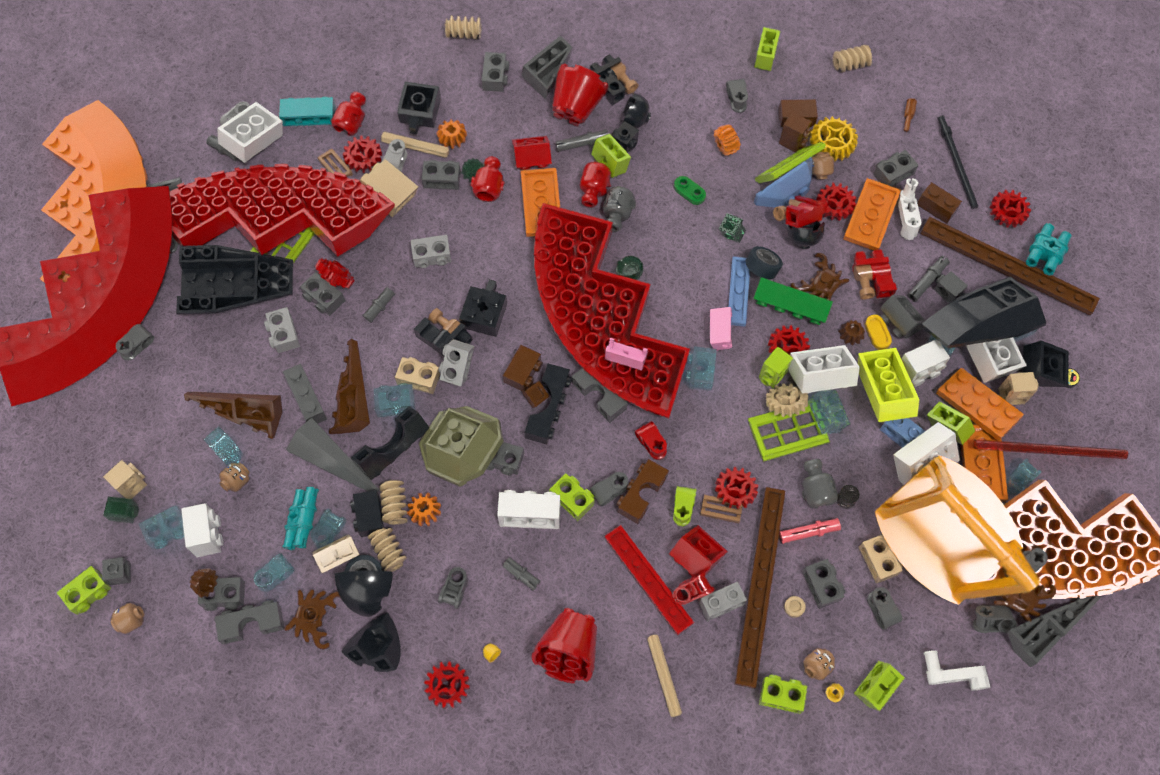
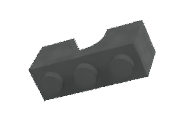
M298 364L283 371L306 422L311 418L317 424L327 420L302 365Z
M583 368L572 376V384L584 396L591 391H599L604 395V398L597 403V410L609 423L627 410L628 402L601 385Z
M270 600L263 602L261 606L254 607L249 605L242 607L240 611L233 612L229 610L222 612L221 615L215 616L218 641L224 645L244 640L243 628L251 621H258L259 629L264 635L285 630L281 606L277 602Z

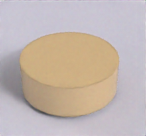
M792 596L786 600L784 610L788 616L797 618L804 613L805 603L800 597Z

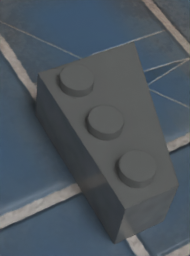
M560 35L523 65L522 77L546 99L556 83L557 72L560 66L567 64L573 47Z

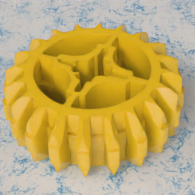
M833 116L829 120L825 117L823 121L819 120L813 126L809 142L810 144L825 143V149L820 152L830 153V156H833L834 162H836L837 159L842 161L854 153L858 143V134H856V129L852 128V123L847 124V120L841 121L840 117L834 119ZM821 134L824 136L825 141L822 140Z

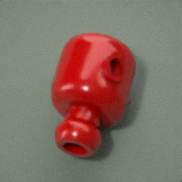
M356 91L351 93L349 102L343 101L338 105L331 119L332 127L338 132L346 130L348 136L355 135L365 118V113L361 106L366 103V97Z
M490 156L484 161L485 167L478 169L475 177H472L471 180L474 196L485 202L497 200L505 184L503 175L499 171L501 166L500 160Z
M589 162L584 167L580 180V189L585 193L581 198V202L586 207H595L598 203L597 197L606 195L608 187H611V171L605 164Z

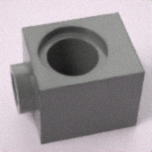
M950 271L946 276L942 274L937 279V286L934 291L950 303L962 295L968 285Z
M123 557L102 560V580L110 586L131 583V563Z

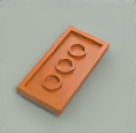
M556 168L521 171L526 237L535 236L537 221L543 203L560 207Z
M867 178L843 240L871 250H879L901 190Z
M962 367L936 393L962 414L970 417L975 424L998 441L1024 416L1021 411Z
M973 425L975 432L963 445L961 444L963 467L983 481L1001 502H1007L1008 493L1002 439L998 441L978 425Z

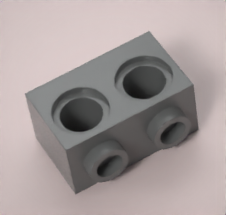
M485 52L482 74L483 91L503 92L504 85L507 86L508 75H505V73L509 71V61H506V53Z
M904 150L900 153H894L886 161H880L876 165L873 175L880 183L893 187L914 175L919 165L907 150Z
M436 160L423 162V188L459 190L461 175L459 162H441Z
M317 272L300 286L303 298L309 303L311 301L315 303V307L322 314L325 312L331 316L345 302L343 293L321 278Z
M503 442L496 453L497 456L493 458L487 470L493 471L497 469L508 476H512V474L518 475L524 456V448ZM508 458L516 460L513 464L506 463Z
M828 559L809 565L802 571L819 609L839 602L845 597L844 586L841 582H838L835 576L837 574L836 569L832 563L830 564ZM816 570H822L825 573V578H820ZM825 589H831L834 597L827 596Z
M241 577L217 578V585L214 587L215 596L212 599L208 600L205 596L203 598L198 596V605L206 611H215L217 607L235 610L238 609V606H244L245 581ZM236 590L235 596L228 598L229 592Z

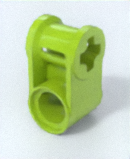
M680 486L676 488L673 520L678 526H686L690 523L696 489ZM681 512L685 513L684 517H680Z

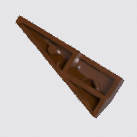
M353 339L347 342L349 356H344L343 360L347 365L346 370L340 374L335 398L337 400V412H332V418H335V423L332 428H329L328 432L331 435L360 432L370 424L358 341Z
M189 391L184 394L185 401H190L191 399L200 403L199 407L203 409L206 407L214 409L215 414L239 425L245 423L253 427L252 431L254 432L262 431L267 433L270 439L275 437L282 415L281 395Z

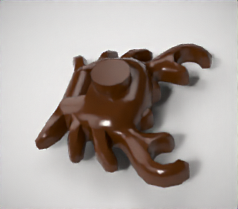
M819 252L815 254V257H820L822 262H815V266L822 270L817 271L816 276L811 278V285L801 280L800 284L802 287H796L793 282L790 286L803 292L811 291L812 293L809 294L821 298L826 297L827 300L831 301L833 293L837 288L848 283L849 279L840 280L842 271L840 270L836 274L834 263L831 264V269L828 268L827 256Z
M1003 567L1004 575H1005V577L1007 578V577H1009V576L1006 574L1007 571H1006L1005 568ZM1040 585L1037 594L1033 589L1025 593L999 595L1004 600H996L994 604L1010 607L1019 612L1026 622H1032L1028 614L1040 616V613L1034 610V608H1045L1047 604H1039V601L1053 598L1056 595L1055 585H1050L1051 591L1049 594L1045 592V587Z
M312 589L304 600L302 591L298 590V609L295 617L285 627V631H289L296 625V638L300 636L302 630L305 642H310L308 633H311L317 648L321 650L329 648V643H320L321 638L326 637L327 633L319 632L317 629L323 625L324 615L327 614L325 606L337 608V605L334 604V599L340 598L339 593L334 592L325 599L320 600L326 595V592L321 591L313 598L314 590Z

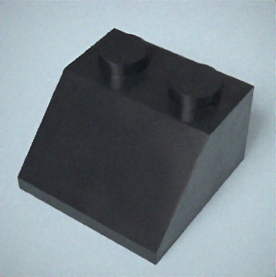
M1042 340L1023 346V359L1027 365L1023 367V373L1033 372L1039 387L1068 386V350Z

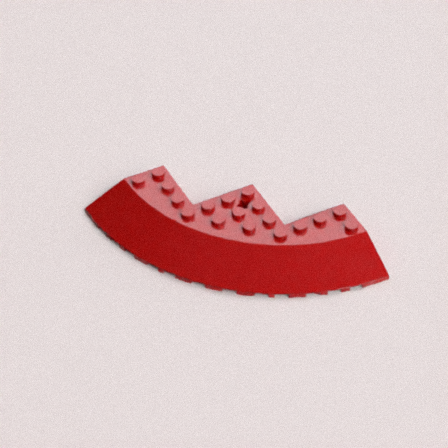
M263 164L252 165L250 169H240L237 167L235 171L225 173L223 170L211 173V176L207 178H194V182L186 185L183 182L177 185L178 188L170 191L172 235L180 246L203 245L235 226L261 255L309 227L338 257L369 238L395 207V203L384 194L376 192L370 185L360 183L358 179H350L346 174L336 171L334 173L327 172L325 168H321V170L313 169L312 166L307 165L289 167L288 164H275L274 167H264Z
M169 186L126 188L88 195L100 251L40 261L52 318L0 327V373L11 407L52 395L87 377L117 352L116 343L118 340L126 335L133 326L142 324L144 317L154 304L158 290L163 283L165 270L170 258L172 205ZM65 275L70 276L67 278V282L62 280Z
M543 203L535 233L534 268L541 301L555 333L580 366L601 385L622 399L646 411L669 418L680 387L690 348L637 334L649 297L651 284L600 270L612 235L613 222ZM610 338H613L616 343L639 350L648 349L642 370L606 360L605 351L607 346H609Z

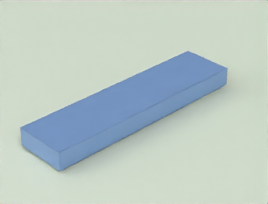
M733 256L728 307L732 309L731 325L745 327L750 270L746 266L745 260L747 258Z

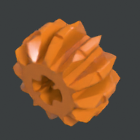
M452 119L449 122L444 120L443 125H439L437 137L439 143L444 144L445 147L450 145L454 149L456 145L460 148L461 143L466 141L467 131L464 124H460L459 120L455 122Z
M722 125L714 131L715 142L723 155H732L740 150V138L731 125Z
M419 493L418 499L412 497L413 503L408 504V508L411 510L407 513L408 516L412 517L411 521L413 523L418 521V525L422 526L426 522V525L430 526V520L437 522L435 516L441 515V511L438 510L441 508V504L437 502L436 496L431 498L430 493H427L423 497L422 493ZM425 506H427L428 510L426 509L424 510V512H421V509H424Z

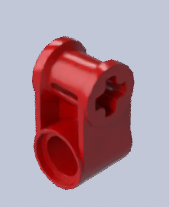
M652 421L634 431L637 439L653 459L661 460L666 456L667 442Z
M702 571L680 583L673 592V598L678 604L684 605L707 596L715 588L709 584L705 576L706 572ZM681 589L687 591L688 596L683 595Z

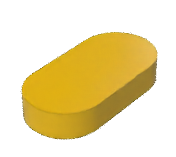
M870 315L865 321V328L873 346L878 350L889 348L892 338L884 320L879 315Z

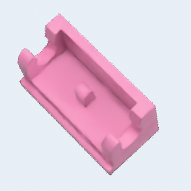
M731 307L710 309V344L715 351L732 348Z
M610 338L609 346H607L605 351V359L642 370L648 349L639 350L616 343L613 338Z

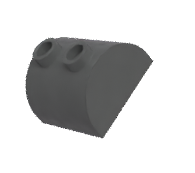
M892 295L881 307L883 312L881 315L882 319L888 324L892 322L895 326L893 332L899 338L902 336L909 338L923 329L921 325L926 320L905 296Z

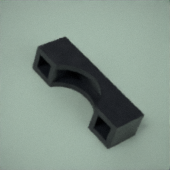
M547 364L542 379V386L549 392L552 398L551 403L543 412L530 415L524 432L525 439L546 445L549 439H553L555 433L553 426L555 422L559 421L561 415L559 407L560 404L564 405L567 396L564 393L566 387L570 388L572 382L570 369Z
M410 406L395 418V433L387 444L377 448L365 445L351 457L352 461L370 480L379 476L389 464L393 463L399 455L408 450L418 438L422 437L430 429L419 412Z

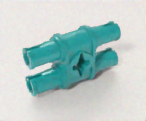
M1046 223L1041 232L1035 236V241L1029 248L1030 254L1026 264L1029 267H1035L1039 259L1046 262L1043 272L1051 276L1054 274L1057 266L1062 264L1063 257L1068 252V243L1072 235L1067 231H1063L1059 238L1056 239L1051 236L1054 226Z
M306 487V491L302 489L295 490L293 504L288 509L287 524L284 526L286 534L282 548H287V550H295L296 547L306 548L309 531L313 529L314 515L317 512L315 505L319 489Z

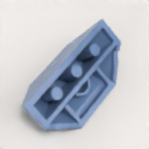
M812 157L758 192L755 196L754 204L766 207L789 206L790 199L795 200V196L806 195L812 178Z

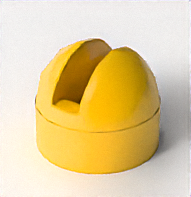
M488 644L483 649V655L489 663L493 662L501 653V650L494 644Z
M839 683L831 684L826 689L827 698L832 702H839L844 696V688ZM835 689L838 690L836 695L832 693Z

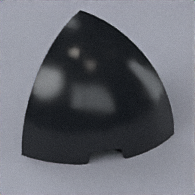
M349 571L335 573V583L339 596L351 611L361 616L371 617L381 610L382 598L387 597L391 589L392 571Z
M388 612L365 625L344 646L341 652L353 663L359 666L363 664L373 666L374 671L377 672L397 670L401 656L400 639L396 626Z

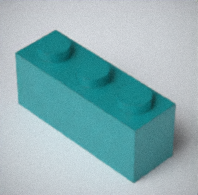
M333 97L280 99L279 118L283 121V126L332 125L331 119L336 111Z

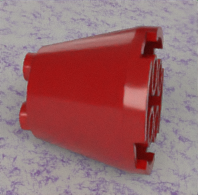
M562 64L557 72L552 106L553 116L558 119L569 120L571 125L579 126V124L586 121L606 95L609 85L606 82L603 83L599 79L600 75L590 69L579 65L567 67V64Z
M565 608L536 644L532 653L533 663L535 665L539 664L546 670V675L559 681L573 684L575 680L588 682L592 677L595 667L597 638L595 618L591 615H582L570 608Z

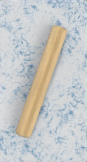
M383 132L381 136V141L390 144L391 141L400 139L404 142L405 148L445 158L449 155V148L388 132Z
M651 635L648 637V643L670 716L676 717L681 715L682 711L659 636Z

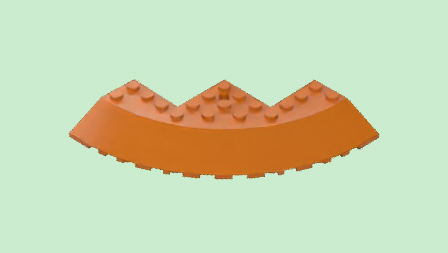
M96 100L66 116L42 144L52 154L75 169L41 209L46 215L75 235L57 258L100 251L88 195L126 188L146 187L147 173L143 167V157L138 151L139 148L135 139L115 113L99 100ZM65 275L62 280L67 282V278L70 276Z
M1037 480L1004 504L1019 532L1023 545L1021 551H1031L1035 548H1040L1047 554V563L1036 572L1040 579L1039 585L1034 588L1036 594L1040 585L1045 587V592L1048 594L1051 591L1050 585H1055L1056 595L1053 599L1100 596L1132 588V586L1151 580V578L1160 575V528L1134 494L1124 493L1081 525L1046 480ZM1037 504L1040 505V507L1038 508V509H1039V512L1036 511V505H1037ZM1003 566L987 580L1006 578Z

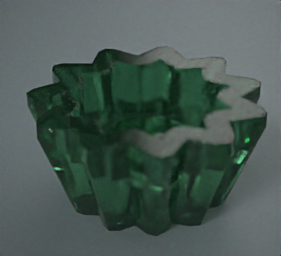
M468 159L462 166L461 174L464 175V179H468L471 182L477 170L485 166L479 159Z

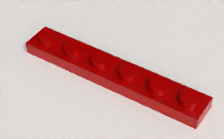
M620 525L607 534L605 540L675 634L678 636L693 625L694 621L682 605L674 600L673 593L624 528Z

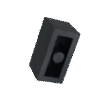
M377 490L353 494L354 501H351L350 504L352 513L356 514V520H353L355 532H358L361 537H366L379 529H383L384 523L382 521L380 497Z

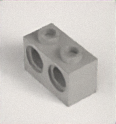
M447 235L411 240L415 267L427 268L429 265L436 264L442 266L451 262Z
M288 307L265 313L267 321H264L267 332L271 333L272 337H269V342L272 348H276L277 352L281 353L300 347ZM287 337L284 341H280L281 338Z
M453 339L444 346L442 355L445 357L439 367V373H441L440 380L462 386L467 381L474 351L473 345ZM454 350L459 352L460 357L455 355ZM450 368H453L456 371V374H454Z
M736 582L700 598L699 605L708 622L744 606L747 599L739 583Z

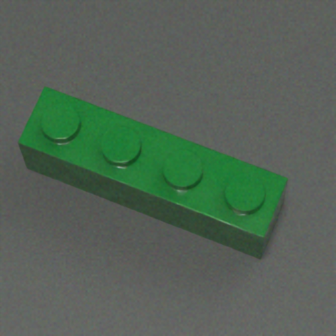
M762 277L754 299L757 300L756 304L765 307L771 304L775 306L774 310L785 313V310L793 312L792 316L803 319V316L811 318L809 322L818 325L821 322L826 323L833 301Z

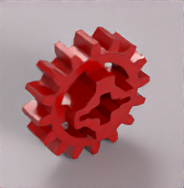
M361 135L358 140L354 137V142L348 141V146H344L345 152H343L345 164L349 166V169L355 168V172H358L359 169H362L363 173H365L366 169L371 171L372 166L382 161L380 157L382 156L380 144L376 143V139L370 140L369 136L363 139Z
M832 183L831 187L825 185L824 189H820L816 200L827 203V213L824 217L826 218L829 215L831 220L837 217L838 221H840L842 216L847 219L849 214L852 215L856 206V196H852L854 191H848V186L843 188L842 183H839L838 186Z
M1004 190L1003 194L998 192L989 206L992 209L990 215H995L994 221L1000 220L999 225L1006 223L1008 228L1012 224L1016 228L1018 224L1022 225L1030 216L1031 209L1028 208L1030 203L1025 202L1027 197H1020L1021 192L1015 194L1014 190L1011 193H1008L1007 190Z
M321 258L315 265L316 270L321 274V278L325 279L332 286L341 285L343 288L349 289L355 281L354 277L349 273V269L336 260L329 261Z
M783 325L781 331L776 328L775 334H771V340L768 342V346H770L768 351L773 353L777 347L789 355L792 352L806 351L810 348V345H808L809 338H804L805 332L799 333V327L793 330L792 325L789 326V329H786Z
M736 467L733 468V471L727 468L725 473H720L715 483L716 487L714 490L719 492L717 499L723 498L722 504L729 503V508H732L733 505H736L737 510H739L741 505L747 508L748 503L752 504L758 494L757 489L759 486L754 484L756 478H750L751 472L744 473V468L740 471H737ZM749 488V494L746 495V490Z
M451 661L448 662L447 666L440 662L439 669L433 666L434 673H427L430 680L424 681V684L429 686V688L424 690L425 693H431L428 699L430 701L435 699V706H439L442 703L443 709H446L447 704L455 708L454 702L456 701L462 704L460 698L462 696L467 698L468 695L464 691L470 689V685L465 684L470 680L469 677H463L466 673L465 669L459 671L460 665L456 664L452 667ZM449 671L453 672V674L444 675L443 672ZM437 678V679H438V685H437V687H435V690H434L433 685H434L435 679ZM461 680V688L460 691L457 692L456 686ZM445 681H447L448 683L451 682L450 689H447L446 687L444 688L443 683ZM443 695H450L452 698L443 699L440 697H442Z

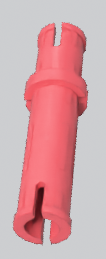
M838 518L824 522L819 520L815 521V524L779 531L781 543L784 544L816 535L821 537L825 533L840 531L841 525Z

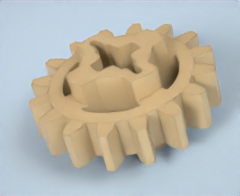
M785 383L781 387L776 385L775 390L770 389L769 393L766 394V406L769 407L770 412L774 411V415L781 413L782 417L785 414H788L789 417H792L794 413L800 415L799 411H805V407H808V393H801L798 386L793 387L792 383L789 386H786Z

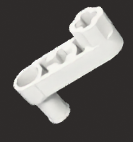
M911 178L907 179L904 190L901 191L898 199L902 221L900 234L907 240H913L921 226L920 213L914 193L918 181L913 178L912 181Z
M937 650L924 652L929 685L969 680L971 690L990 688L985 666L943 670L940 668Z

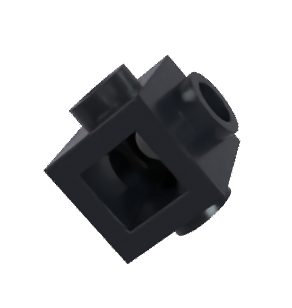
M624 121L618 129L616 128L611 136L628 153L630 149L633 150L637 145L639 130Z

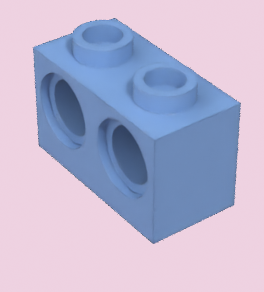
M909 418L885 421L880 428V431L902 448L925 432V430Z

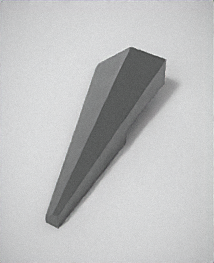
M312 418L295 432L286 448L289 453L366 491L377 490L379 492V489Z
M1101 596L1081 598L1031 620L1032 622L1028 621L1010 629L1008 635L1013 651L1031 668L1075 626Z

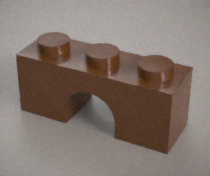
M650 459L647 460L646 464L642 463L637 471L638 477L636 480L632 479L627 487L628 493L626 496L622 495L617 503V506H619L618 513L636 524L640 523L649 507V503L640 497V491L645 488H651L659 492L669 473V470Z

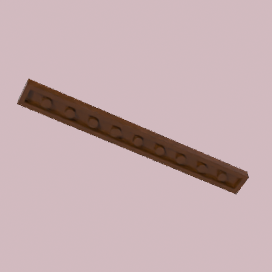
M930 216L920 233L1089 316L1093 314L1100 299L1053 275H1046L1036 267H1029L1026 262Z
M766 487L764 492L734 683L737 686L755 689L757 684L785 490Z

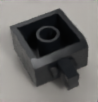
M405 81L398 105V117L400 123L410 124V134L417 135L420 126L434 128L441 102L439 86Z
M489 279L486 289L470 286L459 317L460 323L464 324L467 330L497 337L507 307V296L496 292V281Z

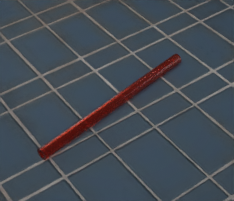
M976 439L973 441V448L978 450L1113 459L1128 458V451L1124 449Z

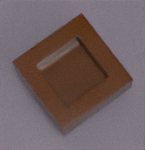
M540 381L535 382L522 392L532 408L537 407L550 397Z

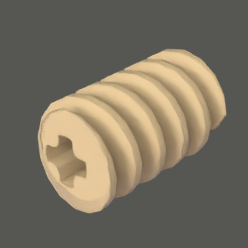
M451 15L450 19L447 20L446 18L445 22L446 37L449 38L452 33L453 38H456L458 34L460 38H463L464 34L467 39L470 38L471 34L473 39H477L478 35L480 38V17H478L476 22L471 17L470 22H468L466 16L463 21H461L460 16L454 21L453 15Z
M868 45L856 46L853 49L848 48L840 52L835 51L833 54L834 67L836 70L840 68L841 72H845L846 67L848 71H851L852 65L854 69H858L859 65L861 68H864L865 62L867 66H871L872 63L871 49Z
M388 481L380 485V491L382 492L380 498L383 499L381 501V506L383 507L381 510L383 514L382 521L390 525L408 522V519L402 518V516L407 514V511L401 510L407 506L406 503L400 502L406 499V496L400 495V493L405 492V488L399 487L404 484L402 481Z
M379 529L371 533L368 539H371V545L375 546V553H379L377 558L382 560L381 566L386 567L384 571L394 572L403 566V561L407 557L399 556L403 549L396 550L400 543L392 542L396 538V535L389 536L393 529Z

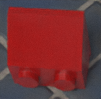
M547 135L512 140L516 168L527 170L530 169V166L544 168L548 164H552L550 142Z
M697 525L681 537L669 555L693 577L702 571H705L707 575L728 551Z

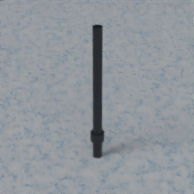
M941 115L937 118L941 127V135L946 140L971 209L978 208V203L952 138L951 127L947 125L944 115Z

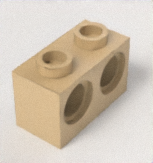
M402 357L395 380L397 385L433 394L440 377L439 367L431 362L422 363L412 357L408 359ZM407 370H414L411 374H405ZM425 375H432L429 379L423 378Z
M1033 372L1010 374L998 388L999 394L1011 405L1025 404L1037 391L1038 381L1034 378Z
M123 460L103 476L128 501L147 486L143 481L145 476L131 462L127 465Z
M349 534L312 552L321 573L359 555Z
M883 535L864 541L859 546L876 584L898 576L902 572V564L890 550ZM873 545L879 546L882 549V553L876 552ZM882 564H888L891 571L884 570Z

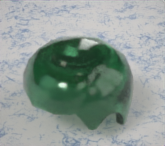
M632 255L625 256L617 261L615 270L617 275L639 280L643 274L644 265L638 257Z

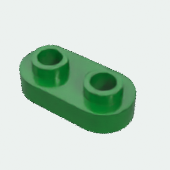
M680 176L675 180L674 190L691 204L700 205L705 201V190L690 178Z

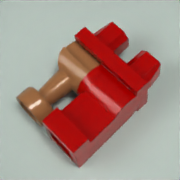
M798 195L795 196V200H789V206L780 205L775 207L773 216L777 221L786 219L787 225L800 228L816 221H822V215L827 213V203Z
M882 250L872 251V258L866 259L864 251L856 252L852 270L855 280L860 281L862 287L859 292L860 298L863 300L875 297V294L876 298L894 295L897 287L896 283H893L889 257H884ZM870 280L873 281L874 289L870 287Z

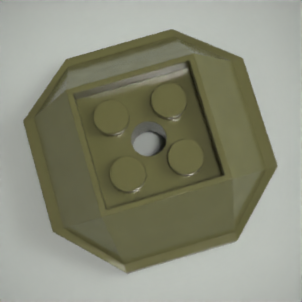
M469 406L440 411L430 425V429L426 431L419 442L426 470L430 474L461 487L467 484L468 481L484 474L504 439L501 423L498 418Z

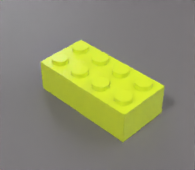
M890 348L858 353L859 376L878 422L917 417L919 397L897 349Z

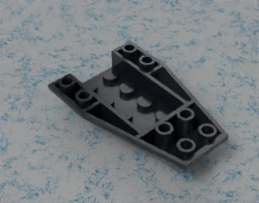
M220 245L179 247V264L182 269L181 296H177V315L220 313L293 294V259L267 254L261 255L257 252Z
M1008 277L964 292L923 322L921 327L946 348H954L1019 337L1046 326L1047 322L1038 297L1013 278Z

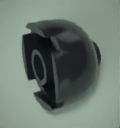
M633 92V97L629 98L623 111L625 118L620 121V125L625 121L638 129L644 122L648 123L651 113H649L650 106L648 101L641 95Z
M816 221L800 228L788 225V236L799 248L809 249L810 246L816 245L823 238L825 222L821 224L820 221Z

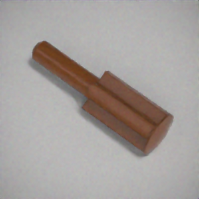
M913 98L907 99L904 114L906 118L905 132L909 131L911 119L915 115L917 100Z

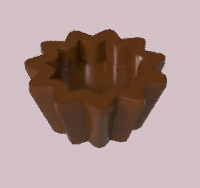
M850 320L842 324V329L838 331L841 334L840 339H843L845 344L850 343L853 346L855 343L860 344V340L865 339V330L861 323H858L856 320L854 322Z
M210 568L199 569L191 576L189 581L190 588L200 598H203V596L208 597L209 593L214 591L218 575H215L216 570H211Z

